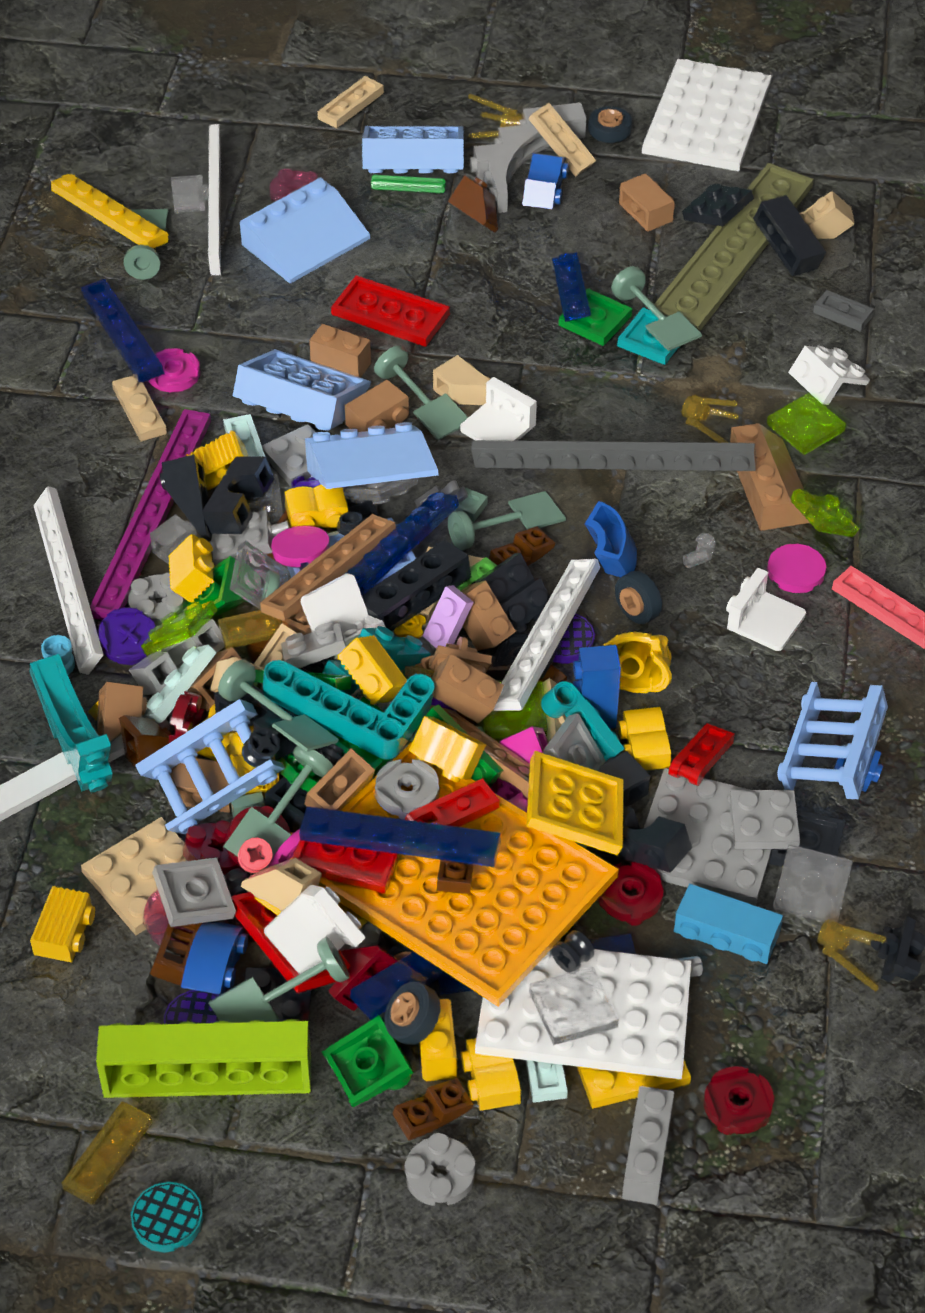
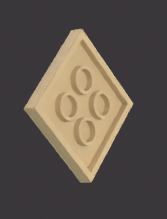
M162 817L81 865L82 873L135 935L167 917L152 874L154 866L186 861L183 855L184 842L175 832L167 830L165 826L167 823Z

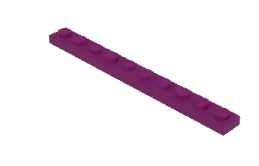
M183 410L90 605L93 619L103 620L111 611L126 606L128 595L131 591V584L139 578L174 503L173 498L161 485L160 473H163L162 462L185 457L186 454L190 455L191 452L200 447L211 423L209 413Z

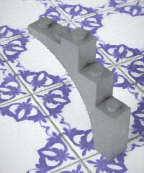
M581 102L552 106L579 139L585 138L586 116ZM542 107L523 109V119L519 120V125L499 127L498 138L494 139V144L474 146V157H470L471 172H475L477 178L485 181L488 187H490L489 192L494 195L497 213L507 212V187L517 169L532 157L533 153H538L550 147L529 121L531 114Z

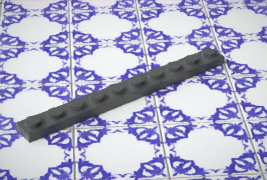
M473 440L471 446L475 468L756 471L755 443Z

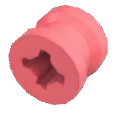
M251 838L245 841L238 852V862L241 868L250 873H257L265 869L272 859V849L269 843L261 838Z

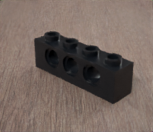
M446 540L442 541L363 593L361 596L368 615L382 620L385 628L390 631L395 630L438 601L446 586L454 585L457 588L471 578L469 556Z

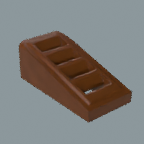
M168 923L150 972L152 976L176 985L182 984L188 954L194 937L202 923L180 926L193 931V934L170 927ZM170 937L189 943V945L171 940ZM166 950H169V951H172V952H174V953L183 955L184 958L179 957V956L174 955V954H171V953H168V952H165V951H166Z

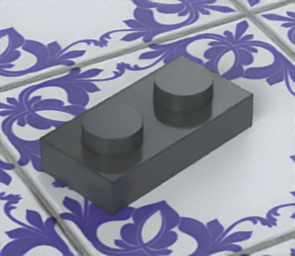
M828 290L814 304L813 310L815 314L860 332L871 320L874 309Z

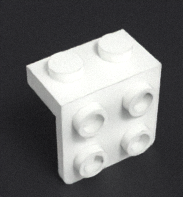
M820 345L817 347L804 346L788 372L821 404L825 405L830 404L842 383L867 385L870 381L864 374L865 370L847 359L848 354L836 347L834 349H827Z
M492 377L486 382V403L460 425V431L474 440L518 441L536 426L537 401L514 389L509 384Z
M757 568L751 577L747 576L744 579L739 594L737 596L733 595L727 604L726 611L729 612L727 629L775 651H781L804 620L806 611L797 605L767 593L768 572Z
M346 573L301 598V605L311 631L314 632L317 626L324 623H332V625L339 623L346 647L355 638L359 637L363 628L385 627L382 620L368 615L356 579L352 574ZM339 654L332 656V658L338 659Z
M309 885L264 929L267 938L299 974L322 962L317 951V943L326 936L337 950L344 944L357 947L366 938L359 930L362 927L360 922L350 912L346 914L338 906V903L341 902L339 897L329 887L324 889L323 887Z

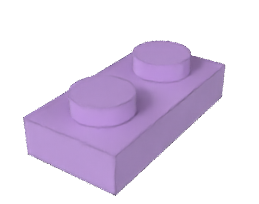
M454 585L446 586L422 637L435 648L438 645L445 647L446 643L454 644L474 602Z

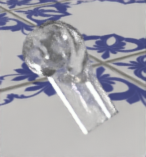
M702 533L696 538V541H698L696 550L683 555L682 559L686 568H692L712 559L716 542L711 534Z

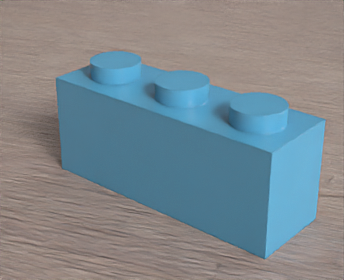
M689 883L676 912L674 932L681 934L687 939H696L710 944L716 949L742 955L750 961L768 964L780 935L783 915Z

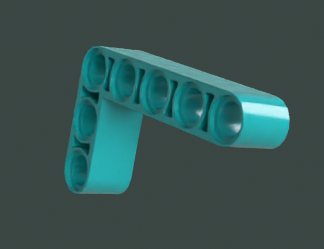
M274 660L269 662L264 668L262 693L272 702L299 716L305 714L325 730L382 759H392L401 752L424 716L430 710L435 686L433 680L427 675H412L383 713L287 662Z

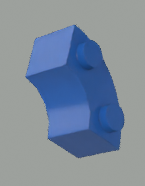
M533 153L530 171L525 181L522 205L553 209L556 204L561 203L562 189L560 188L562 178L567 179L569 163H565L566 157Z
M598 501L586 520L585 525L597 544L595 555L605 573L622 577L635 570L637 562L636 545L619 513L611 506Z
M217 921L202 923L194 937L188 954L181 988L214 994H223L228 991V988H232L236 976V969L234 967L237 961L240 960L241 954H245L248 945V934H244V926Z

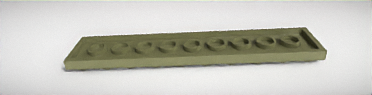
M768 163L747 188L752 190L754 199L724 227L717 226L654 305L665 316L680 311L700 332L769 244L753 220L760 203L787 195L792 204L797 208L812 189L814 179Z

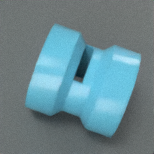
M53 635L43 641L41 645L43 657L47 658L60 654L66 672L69 675L75 668L70 640L62 635Z

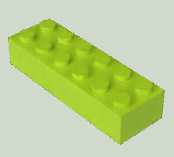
M288 1019L283 1022L252 1020L242 1023L217 1021L215 1023L198 1024L194 1022H182L180 1024L150 1022L145 1025L114 1023L109 1026H99L96 1064L104 1098L311 1093V1050L308 1021Z

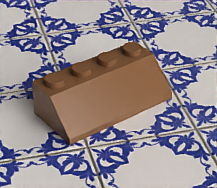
M759 423L732 427L730 443H755L756 471H737L760 531L815 522L816 517L784 440Z

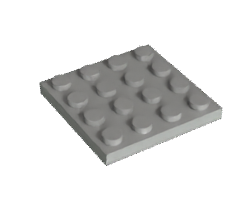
M664 768L644 828L650 826L659 816L684 823L692 849L671 873L660 869L654 870L664 882L687 888L690 883L745 903L756 905L772 849H734L730 809V790L750 789L703 778L702 783L696 786L689 783L688 779L684 777L678 779L668 774L669 769Z

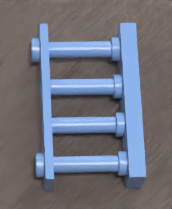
M811 682L807 694H804L802 697V710L784 762L779 764L778 779L782 781L784 790H794L797 779L839 782V785L843 786L846 799L859 800L888 708L883 686L870 685L867 697H863L862 700L821 698L817 682ZM820 710L861 713L860 719L856 720L855 723L817 721ZM813 733L854 735L852 743H848L847 746L809 744ZM805 756L846 759L844 767L841 766L840 769L801 767Z
M241 699L237 700L136 764L141 776L159 780L177 817L165 825L168 831L187 834L189 827L197 826L200 821L258 785L271 783L278 777L277 773L285 769L283 763L270 759L262 765L255 767L254 770L241 778L239 777L222 740L224 739L223 736L232 730L237 731L243 744L248 740L249 735L252 733L248 726L250 723L249 719L257 715L251 703ZM205 747L211 748L229 783L228 786L215 794L196 760L197 752ZM179 763L185 764L203 800L190 810H187L170 776L171 769Z

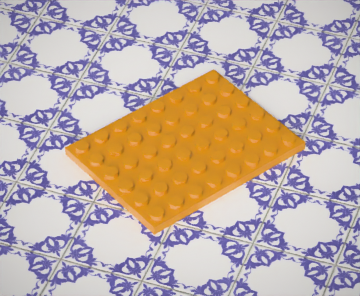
M412 742L392 761L402 759V763H412V759L415 760L416 755L409 751ZM436 765L432 767L438 776L439 798L476 782L473 779L461 778L459 782L452 781L441 774L443 771ZM374 777L333 818L405 835V844L386 893L325 878H320L318 886L324 889L329 887L339 897L341 904L499 1007L552 947L557 944L618 877V869L573 841L526 826L527 813L495 794L500 800L499 809L448 832H463L467 835L477 836L470 894L437 891V878L444 835L437 837L436 841L428 846L421 845L416 837L417 832L415 830H410L405 821L396 815L388 813L378 804L375 799L376 777ZM402 785L401 790L411 791L414 786L405 787ZM430 819L426 821V824L428 825L434 821Z

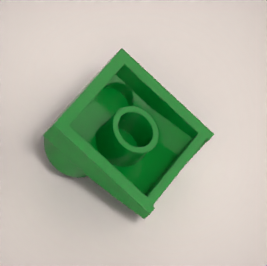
M380 1015L322 1051L323 1056L328 1061L346 1092L352 1107L373 1098L387 1089L398 1090L408 1084L414 1073L396 1039L389 1035L385 1022Z

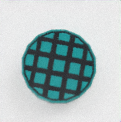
M173 1182L155 1184L143 1191L134 1202L131 1212L132 1227L139 1242L150 1250L164 1253L175 1251L174 1248H179L182 1245L185 1247L192 1243L200 1233L203 1223L201 1202L194 1191L183 1184Z

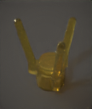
M473 94L468 95L474 101L504 112L502 116L482 112V117L501 121L500 127L520 125L523 114L517 113V110L506 108ZM498 131L470 133L468 136L469 138L497 137Z
M697 395L688 396L682 407V416L687 418L686 424L696 427L718 443H729L699 423V421H705L709 413L737 420L739 415L712 408L708 404L737 406L738 402L704 398Z
M827 919L819 932L817 940L819 944L824 945L822 953L835 959L873 991H877L879 989L878 985L840 955L837 950L841 949L844 951L850 939L871 945V940L885 942L886 937Z

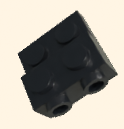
M521 553L513 554L471 583L487 581L516 631L513 634H521L528 628L526 623L531 619L537 621L550 598L541 578L533 577Z

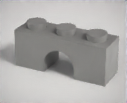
M213 619L199 620L134 665L129 671L138 686H143V694L153 695L158 692L160 693L166 686L164 683L166 677L175 669L178 670L184 663L182 657L190 648L209 645L214 651L218 652L228 643Z
M639 1086L622 1199L654 1205L658 1203L674 1091Z

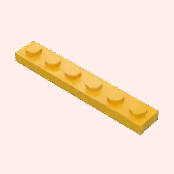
M66 174L59 179L51 181L53 192L136 244L156 248L168 243L167 232L75 175Z

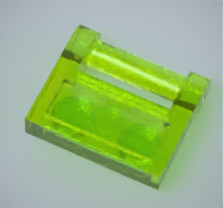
M796 489L792 493V503L818 532L854 537L860 529L852 521L853 516L845 509L839 507L840 500L836 495L809 494L807 490Z

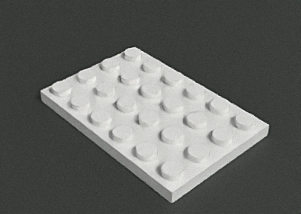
M677 59L643 143L642 153L739 171L769 90L772 75L739 70L738 68L716 66L715 64L699 63L689 59Z
M551 949L499 1007L483 997L475 1054L681 1079L691 961L594 949V957L588 962H582L581 967L575 973L570 974L558 966L552 956Z

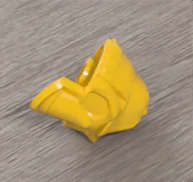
M628 632L616 635L606 644H603V646H617L621 667L620 690L633 693L660 692L671 683L672 673L670 665L672 656L667 646L669 640L666 636L643 632Z

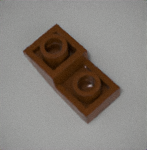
M536 526L516 533L513 543L491 550L489 560L499 565L513 554L521 553L527 566H529L553 549L555 542Z
M463 832L444 833L437 878V891L470 894L477 836L467 835Z
M458 1078L428 1087L423 1097L396 1105L392 1114L406 1138L410 1141L452 1122L471 1110L474 1104Z

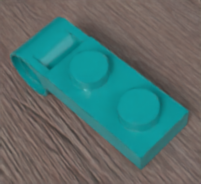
M567 681L559 682L542 697V710L551 718H560L563 715L567 718L569 715L579 713L606 761L625 749L620 743L618 736L602 720L598 710L587 699L585 700L572 683Z

